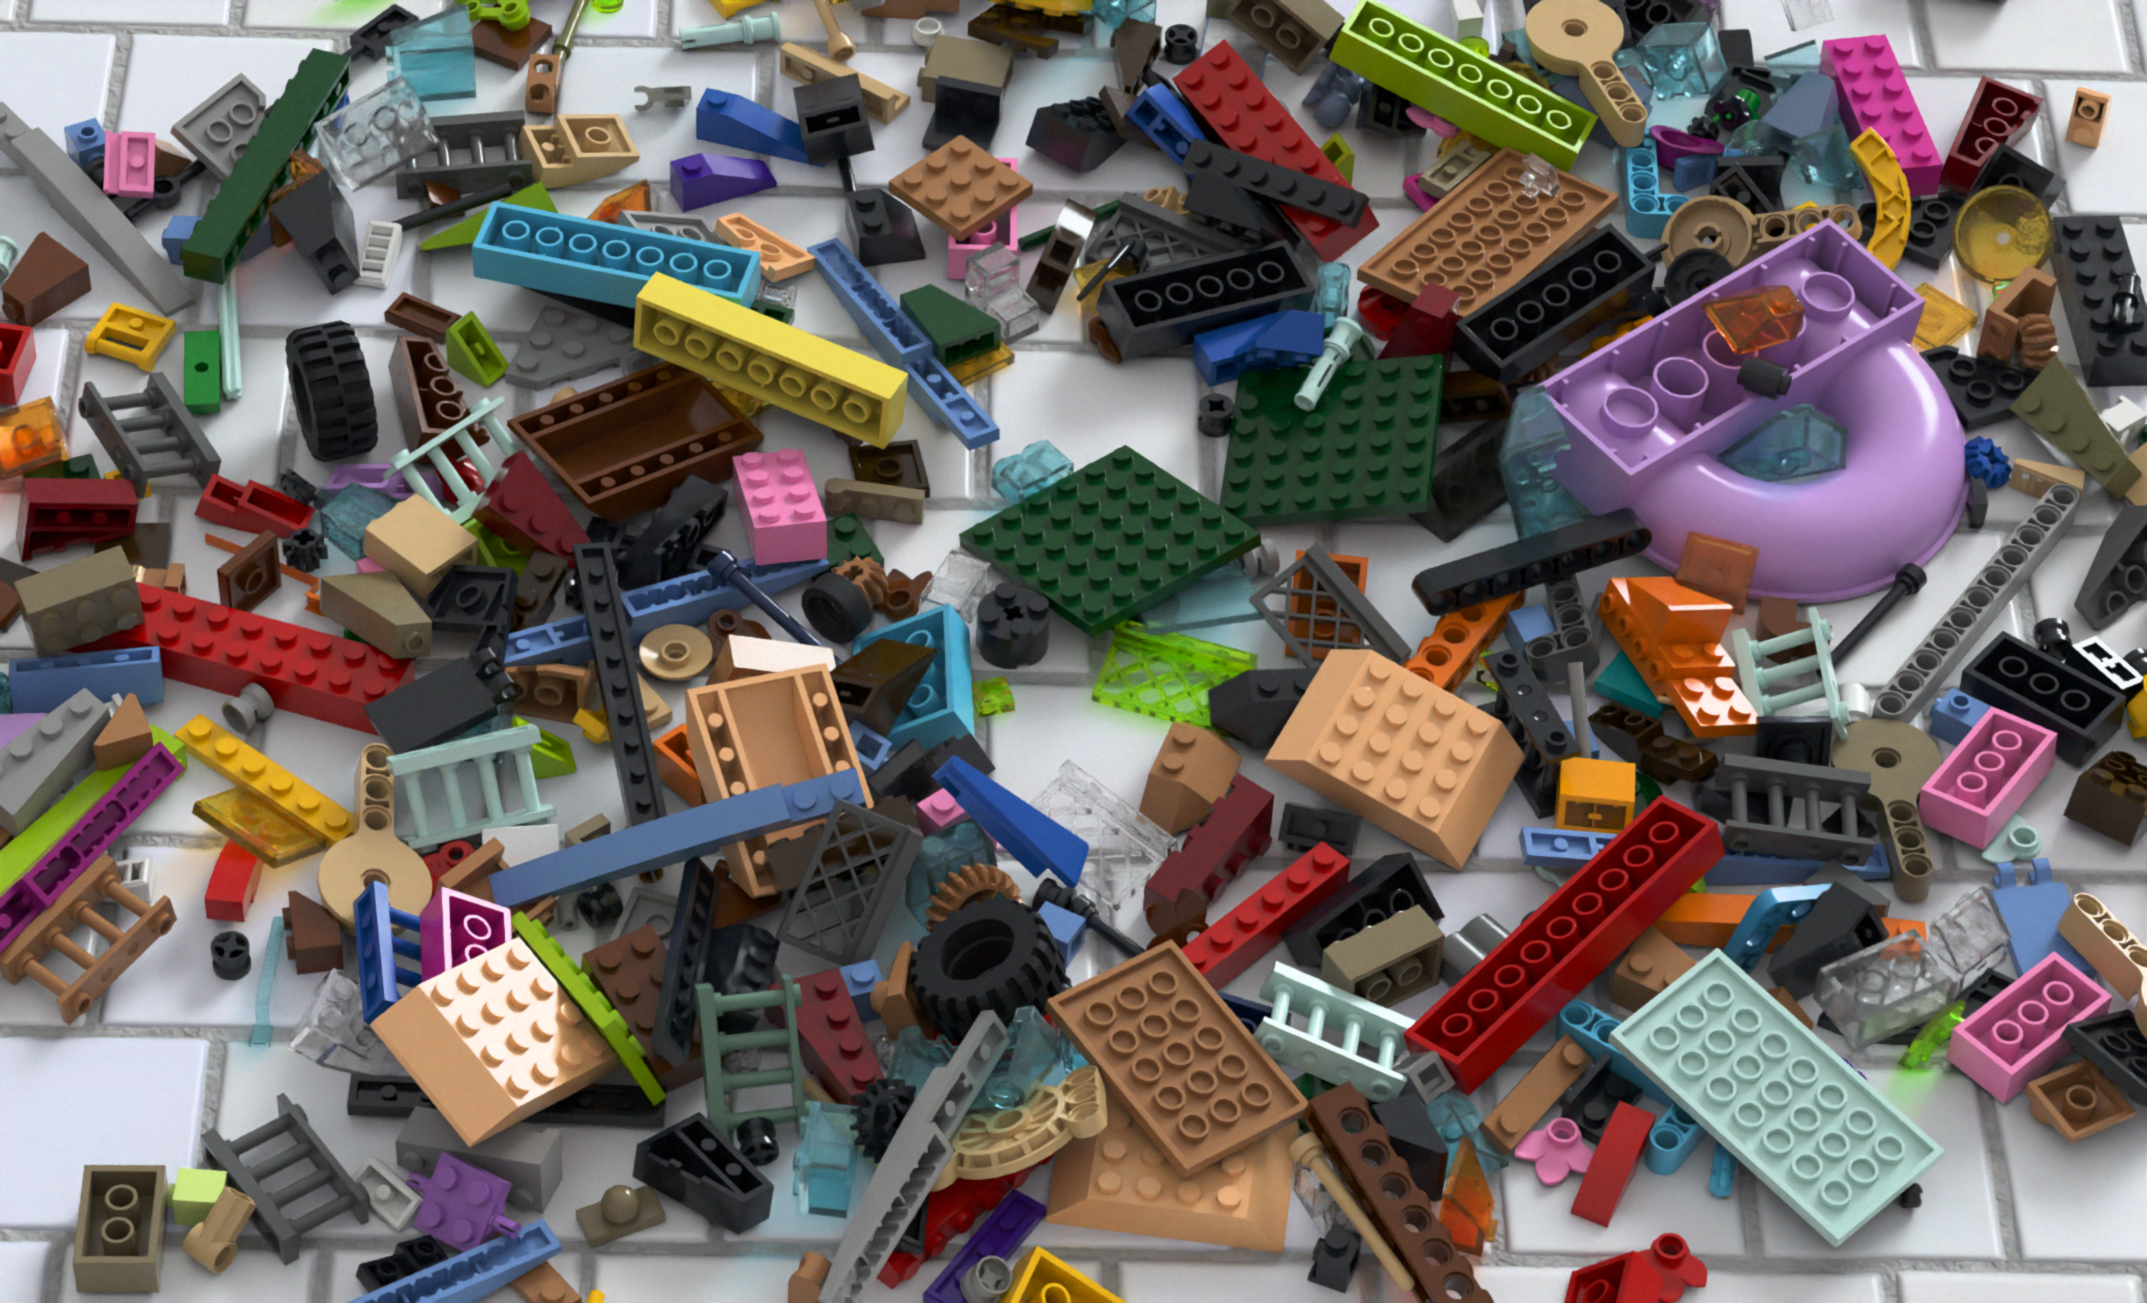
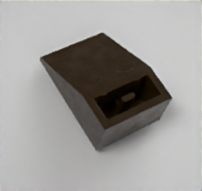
M880 638L831 670L830 675L847 726L849 727L854 719L886 738L937 655L938 651L936 648Z
M2123 751L2109 752L2078 777L2063 815L2131 847L2142 838L2147 830V767L2137 763L2136 758L2129 753Z

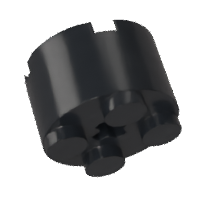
M1008 582L998 584L994 591L984 596L977 608L976 645H978L983 659L991 665L1003 669H1017L1018 664L1028 663L1029 667L1039 662L1048 649L1050 611L1047 598L1029 589L1015 587V585Z

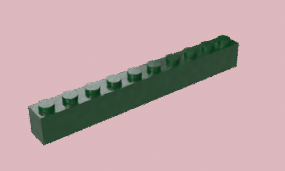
M313 48L306 60H301L298 72L293 79L288 80L285 92L280 99L277 98L275 100L272 112L268 118L262 120L259 132L255 138L249 140L246 152L242 158L236 160L233 172L228 179L225 178L223 180L220 192L215 199L210 200L203 218L196 221L193 233L188 241L185 240L182 243L179 258L183 261L184 276L220 285L225 283L268 215L269 207L275 203L285 184H288L351 85L350 56Z

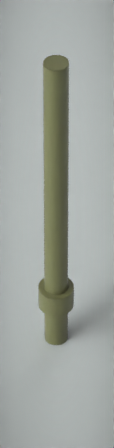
M575 0L562 34L556 38L551 51L553 55L560 56L561 68L564 61L572 53L574 48L573 39L589 0ZM548 65V70L550 72L553 70L552 66Z

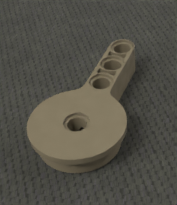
M1883 718L1855 722L1846 727L1848 739L1840 740L1839 735L1835 737L1830 753L1831 766L1833 768L1870 772L1871 786L1861 807L1878 812L1876 825L1881 843L1885 846L1891 871L1890 875L1897 896L1909 903L1922 902L1929 894L1934 863L1917 805L1920 801L1921 788L1942 765L1941 754L1930 737L1907 723Z

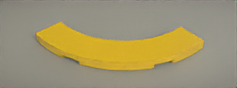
M1869 127L1847 146L1846 153L1863 170L1872 187L1876 201L1877 219L1875 230L1865 249L1893 272L1902 257L1908 240L1911 219L1910 191L1906 176L1903 174L1894 152L1884 139Z

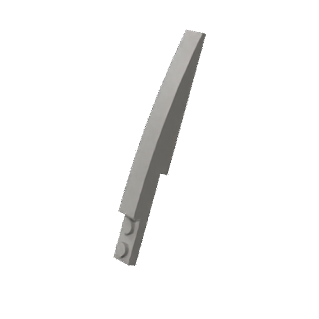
M3 101L0 102V150L50 197L51 207L166 318L195 304L194 296L165 261L82 169L39 127L32 130Z
M983 1010L980 1012L947 1067H934L912 1103L855 1211L818 1299L819 1303L862 1302L954 1153V1149L949 1143L950 1138L1012 1040V1036L994 1010Z

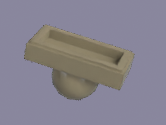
M614 1185L605 1191L600 1202L576 1210V1220L591 1248L666 1222L665 1212L652 1187L648 1185L634 1190L625 1185Z

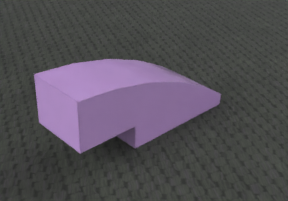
M390 463L336 465L323 488L327 495L343 502L384 514L392 510L397 503L405 501L415 494L401 472L387 480L384 479L382 474L392 466ZM419 473L440 503L444 496L436 474Z

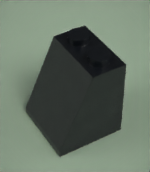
M326 168L269 207L294 248L332 296L360 277L353 211Z

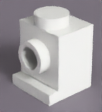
M2124 395L2118 397L2116 406L2111 409H2104L2100 413L2124 448L2139 441L2146 423L2147 414Z

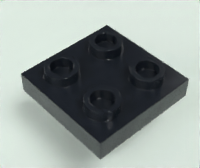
M1756 716L1753 757L1829 767L1832 720L1830 716Z

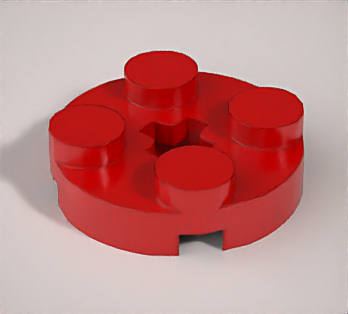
M1367 285L1360 292L1356 315L1361 325L1373 332L1377 339L1389 341L1411 304ZM1387 306V307L1390 308V309H1397V310H1387V309H1385V307Z

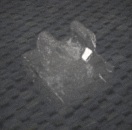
M1532 152L1522 160L1524 173L1520 176L1519 182L1526 186L1521 190L1522 194L1530 199H1534L1542 191L1552 197L1560 189L1556 167Z

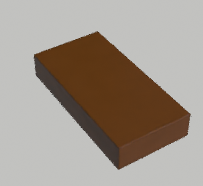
M402 292L384 312L386 322L422 337L432 338L434 342L442 345L446 343L445 330L462 318L461 315L405 292Z

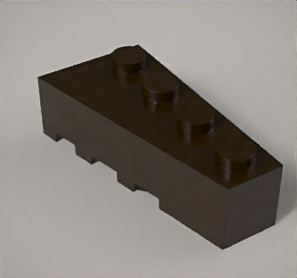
M894 795L885 796L877 800L873 804L874 807L868 809L901 824H909L921 830L906 795L897 798ZM851 812L841 815L836 823L841 836L862 828L858 816ZM863 818L866 826L875 823ZM823 823L809 827L803 832V836L791 841L789 838L779 839L771 843L767 847L768 850L764 851L763 864L781 903L792 900L823 831ZM881 827L869 832L876 851L890 846L897 833L887 827ZM834 830L829 841L837 838ZM865 834L844 842L850 861L872 853ZM840 845L824 850L821 862L825 871L846 863ZM921 847L915 859L920 857ZM887 854L879 857L881 865ZM875 859L853 867L856 876L858 877L870 866L876 868L878 872L879 869ZM817 866L813 876L821 873L819 866ZM849 869L828 877V880L836 878L838 882L844 883L853 880ZM824 879L809 885L805 895L826 889L827 886Z

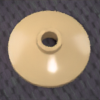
M669 624L652 630L643 638L639 647V658L643 667L650 674L671 681L686 680L699 675L709 666L713 653L711 642L703 632L683 624Z

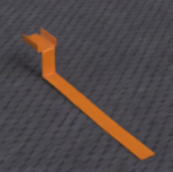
M205 533V543L234 554L245 548ZM280 562V573L312 586L304 594L307 596L308 603L304 609L325 617L320 612V596L315 594L319 590V578Z

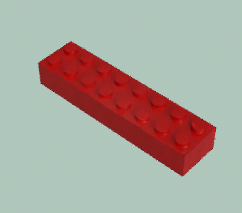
M1225 39L1172 79L1183 99L1225 148L1355 190ZM1272 202L1326 267L1380 226L1368 204L1356 229Z

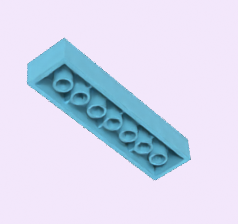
M497 201L492 202L472 245L473 273L476 278L635 309L636 296L656 271L748 309L751 308L761 283L760 252Z

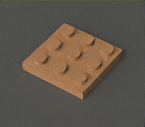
M959 135L889 180V192L961 242L1032 195L1033 184L963 135Z

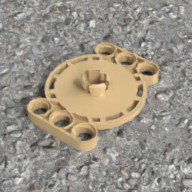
M1087 1065L1075 1069L1067 1075L1059 1086L1033 1085L1004 1092L988 1099L968 1112L949 1140L954 1153L929 1192L939 1191L950 1186L958 1177L982 1180L1020 1171L1052 1155L1073 1136L1080 1139L1092 1137L1100 1133L1107 1126L1108 1120L1105 1084L1098 1068L1094 1065Z

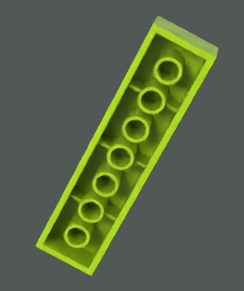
M1360 0L1341 29L1328 58L1343 68L1359 74L1370 82L1378 84L1401 98L1407 99L1430 113L1484 139L1491 145L1501 149L1508 146L1567 173L1570 172L1599 117L1375 0Z

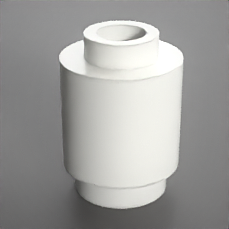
M1857 683L1842 685L1838 689L1840 702L1845 701L1851 722L1846 723L1845 726L1847 727L1861 720L1872 719L1870 696L1865 688Z

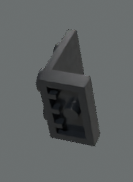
M939 75L936 82L935 110L922 140V148L936 151L957 136L963 135L989 153L1002 120L1004 88Z
M1782 156L1716 157L1712 181L1738 163L1777 212L1785 211L1780 192L1784 170Z

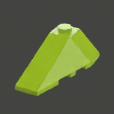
M542 181L533 183L512 196L499 201L558 213ZM490 207L418 244V248L420 251L474 243Z

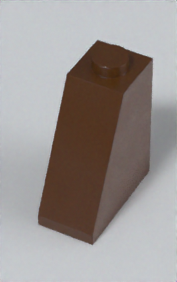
M45 232L39 233L1 288L3 298L2 310L5 316L10 321L17 322L21 326L33 327L91 290L88 264Z

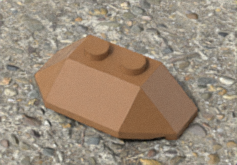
M1184 721L1173 722L1149 772L1135 822V829L1166 839H1172L1178 836L1180 831L1192 828L1195 824L1198 825L1206 821L1212 812L1210 811V806L1218 796L1225 800L1230 789V782L1235 777L1242 762V756L1216 730Z

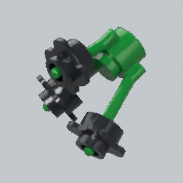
M1741 89L1736 95L1728 97L1724 102L1718 100L1714 103L1713 110L1717 115L1712 120L1706 116L1694 117L1691 120L1692 125L1687 127V132L1693 136L1717 141L1720 135L1717 124L1722 121V127L1729 131L1739 124L1747 125L1743 142H1735L1731 147H1726V149H1741L1745 152V156H1756L1757 150L1750 144L1755 125L1760 119V115L1756 112L1761 105L1760 98L1749 89Z

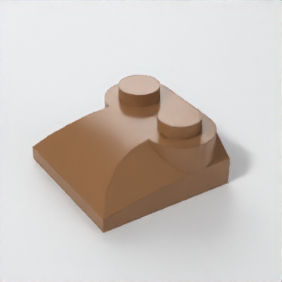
M905 941L901 943L886 980L876 982L874 991L870 994V1001L874 1012L880 1014L885 1022L887 1034L891 1041H896L900 1047L907 1046L915 1051L932 1048L935 1028L926 1015L910 983V965L915 950L910 941Z
M2087 1058L2027 1083L2024 1092L2030 1099L2029 1109L2031 1115L2043 1124L2052 1125L2070 1144L2130 1119L2136 1113L2115 1085L2100 1073V1068Z

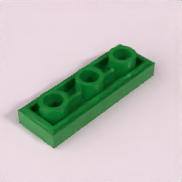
M219 330L184 332V404L191 414L220 412Z

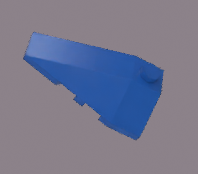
M706 88L696 108V139L809 164L798 123L743 96ZM826 162L815 164L814 166L824 167Z

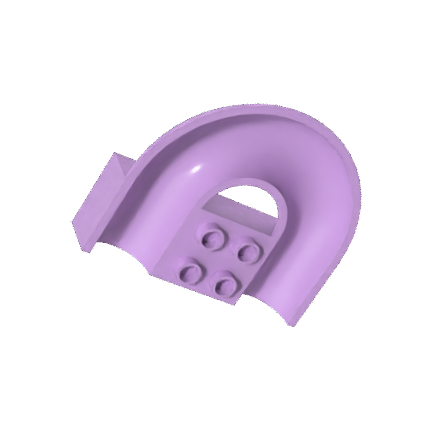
M1830 218L1825 219L1533 387L1518 441V446L1595 516L1621 508L1632 509L1652 534L1651 543L1643 552H1640L1642 555L1659 566L1705 587L1756 600H1761L1762 595L1797 600V603H1822L1867 595L1893 585L1896 573L1905 564L1913 563L1920 568L1923 567L1948 542L1965 510L1971 475L1965 467L1964 445L1967 443L1954 406L1935 372L1911 346L1926 300ZM1756 356L1788 367L1787 375L1792 376V381L1786 396L1780 395L1777 401L1745 391L1744 386L1738 385L1737 377L1745 357L1754 359ZM1811 414L1826 431L1832 449V458L1828 469L1819 479L1809 482H1767L1745 476L1726 467V465Z

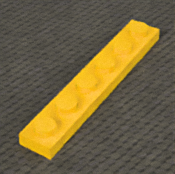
M199 713L173 734L174 738L185 744L187 753L330 848L340 840L353 835V814L202 714Z

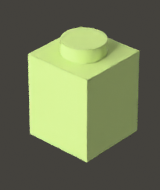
M178 1169L176 1184L170 1183L167 1192V1207L173 1208L175 1224L195 1226L205 1221L225 1186L229 1187L227 1171Z

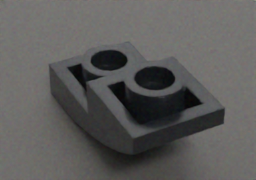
M427 1235L397 1243L394 1254L391 1256L359 1264L356 1277L368 1293L449 1258L433 1237Z

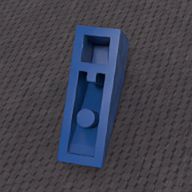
M1162 83L1145 89L1125 113L1179 167L1194 138L1207 141L1186 107ZM1186 173L1191 179H1194L1195 175Z

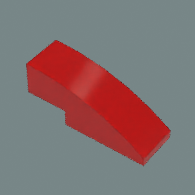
M213 473L194 515L239 531L261 535L268 529L275 533L277 537L290 538V532L308 527L316 509L309 505L305 506L299 501L251 479L247 486L243 487Z
M233 837L227 841L215 864L204 901L207 919L245 923L249 904L254 903L269 847L268 841Z
M1619 1101L1586 1171L1571 1208V1214L1608 1228L1636 1173L1638 1161L1648 1144L1649 1134L1655 1123V1114Z

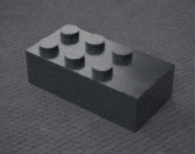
M2002 631L1962 670L1959 691L1992 707L2058 733L2055 754L2080 768L2121 728L2126 696L2005 631Z

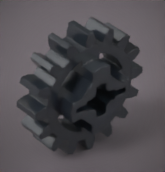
M884 1078L877 1079L876 1083H867L865 1085L867 1094H857L855 1097L860 1104L859 1108L850 1110V1113L857 1117V1123L850 1125V1130L858 1131L859 1133L854 1144L855 1146L864 1145L865 1148L862 1156L864 1158H874V1164L880 1163L888 1148L885 1145L889 1146L915 1100L914 1095L917 1088L915 1086H905L904 1079Z

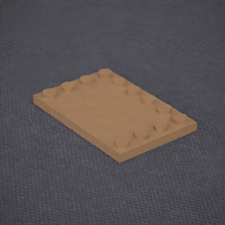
M1172 939L1046 1000L1044 1010L1089 1065H1094L1098 1068L1103 1082L1183 1179L1301 1119L1307 1107V1099Z

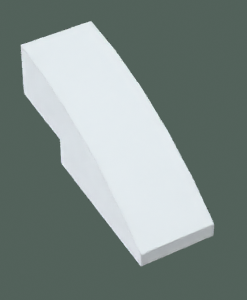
M1450 0L1449 21L1451 33L1456 43L1461 45L1481 42L1486 0Z

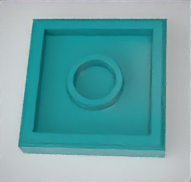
M1623 650L1618 653L1595 680L1593 691L1656 719H1659L1670 706L1669 704L1657 702V698Z

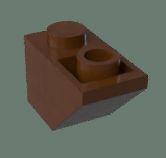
M288 891L289 907L282 908L284 931L292 930L293 936L285 938L288 960L296 959L297 975L344 969L339 920L328 909L301 893Z

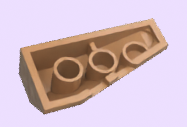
M565 664L499 667V673H508L514 682V685L511 687L517 694V697L512 701L497 706V710L500 712L578 725L573 722V719L579 708L592 709L597 695L596 670ZM494 677L484 679L480 683L486 688Z

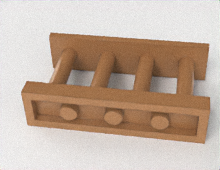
M105 853L86 869L0 953V971L3 978L15 986L24 976L29 975L59 997L56 1003L63 1021L68 1025L78 1016L85 1014L92 1003L160 936L166 935L177 921L171 900L164 895L151 907L121 886L120 883L123 881L116 862ZM105 898H113L140 917V919L124 933L93 911ZM78 924H86L113 945L99 959H96L66 937ZM57 949L86 970L71 986L39 964L51 950Z

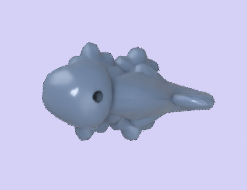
M1331 61L1326 69L1322 71L1301 103L1307 106L1316 100H1321L1315 109L1313 118L1324 127H1337L1348 117L1351 105L1360 101L1361 89L1365 78Z

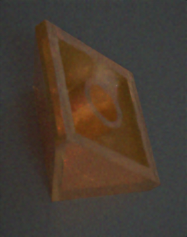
M1689 531L1675 582L1682 587L1726 602L1733 607L1732 613L1744 616L1760 548Z

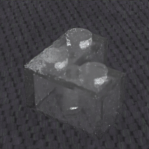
M999 241L966 257L964 302L1000 322V342L1006 347L1039 330L1040 305L1019 286L1020 260Z

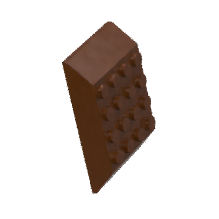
M668 361L507 420V427L588 510L609 522H622L666 505L675 486L678 484L682 485L690 474L714 485L731 479L733 477L732 456H742L745 453L754 452L764 440V435L705 376Z

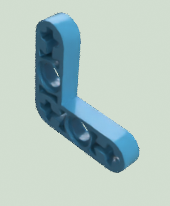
M1832 884L1772 888L1760 893L1751 903L1722 952L1749 975L1762 957L1780 925L1798 924L1800 921L1805 920L1815 907L1818 896L1823 891L1828 890Z

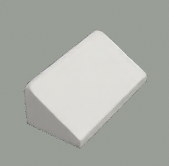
M558 824L482 829V844H486L495 837L505 847L502 859L510 867L559 851Z
M370 1154L351 1178L355 1183L361 1182L366 1188L370 1197V1203L367 1205L401 1233L415 1222L423 1201V1195L417 1190L408 1187L406 1181L382 1160Z

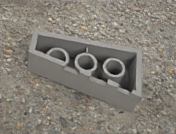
M85 687L0 749V825L14 838L46 813L56 797L61 792L65 794L74 784L73 778L81 769H87L95 760L93 743L110 721L111 715L109 708Z
M416 1106L395 1141L397 1165L404 1167L409 1172L417 1171L432 1177L441 1153H452L512 1183L505 1202L511 1203L522 1210L529 1209L543 1214L562 1180L561 1134L559 1129L547 1128L545 1133L532 1132L529 1124L516 1123L513 1128H506L469 1148L438 1109Z

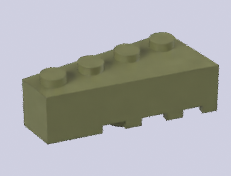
M2057 356L2050 361L2009 408L2025 425L2077 467L2085 470L2088 476L2118 500L2124 496L2142 475L2138 466L2116 438L2104 418L2099 414L2075 377Z

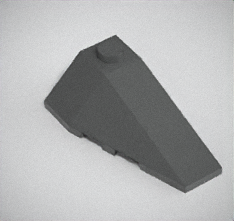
M2147 505L2125 507L2107 530L2076 598L2075 608L2093 630H2100L2127 612L2128 608L2139 600L2147 599Z

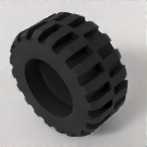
M339 320L293 330L286 338L287 345H285L288 377L297 418L312 457L321 462H327L370 452L378 442L377 412L369 372L354 329L350 327L349 323Z
M993 898L986 899L985 903L982 904L977 902L967 904L965 909L959 912L954 910L947 914V919L943 922H936L930 928V934L927 937L923 936L918 943L917 949L919 952H914L909 973L913 991L935 1030L940 1035L946 1036L947 1039L961 1044L983 1010H994L1012 1038L1019 1036V1031L1024 1028H1032L1038 1023V1018L1042 1014L1045 1016L1048 1014L1044 1010L1046 1000L1061 993L1066 968L1064 967L1065 960L1045 920L1039 913H1036L1034 908L1011 899H1004L1003 902H1000L999 899ZM995 966H998L996 969H994V970L991 971L990 973H988V974H986V975H984V976L978 977L980 974H982L983 972L987 971L988 969L993 968V967H995Z

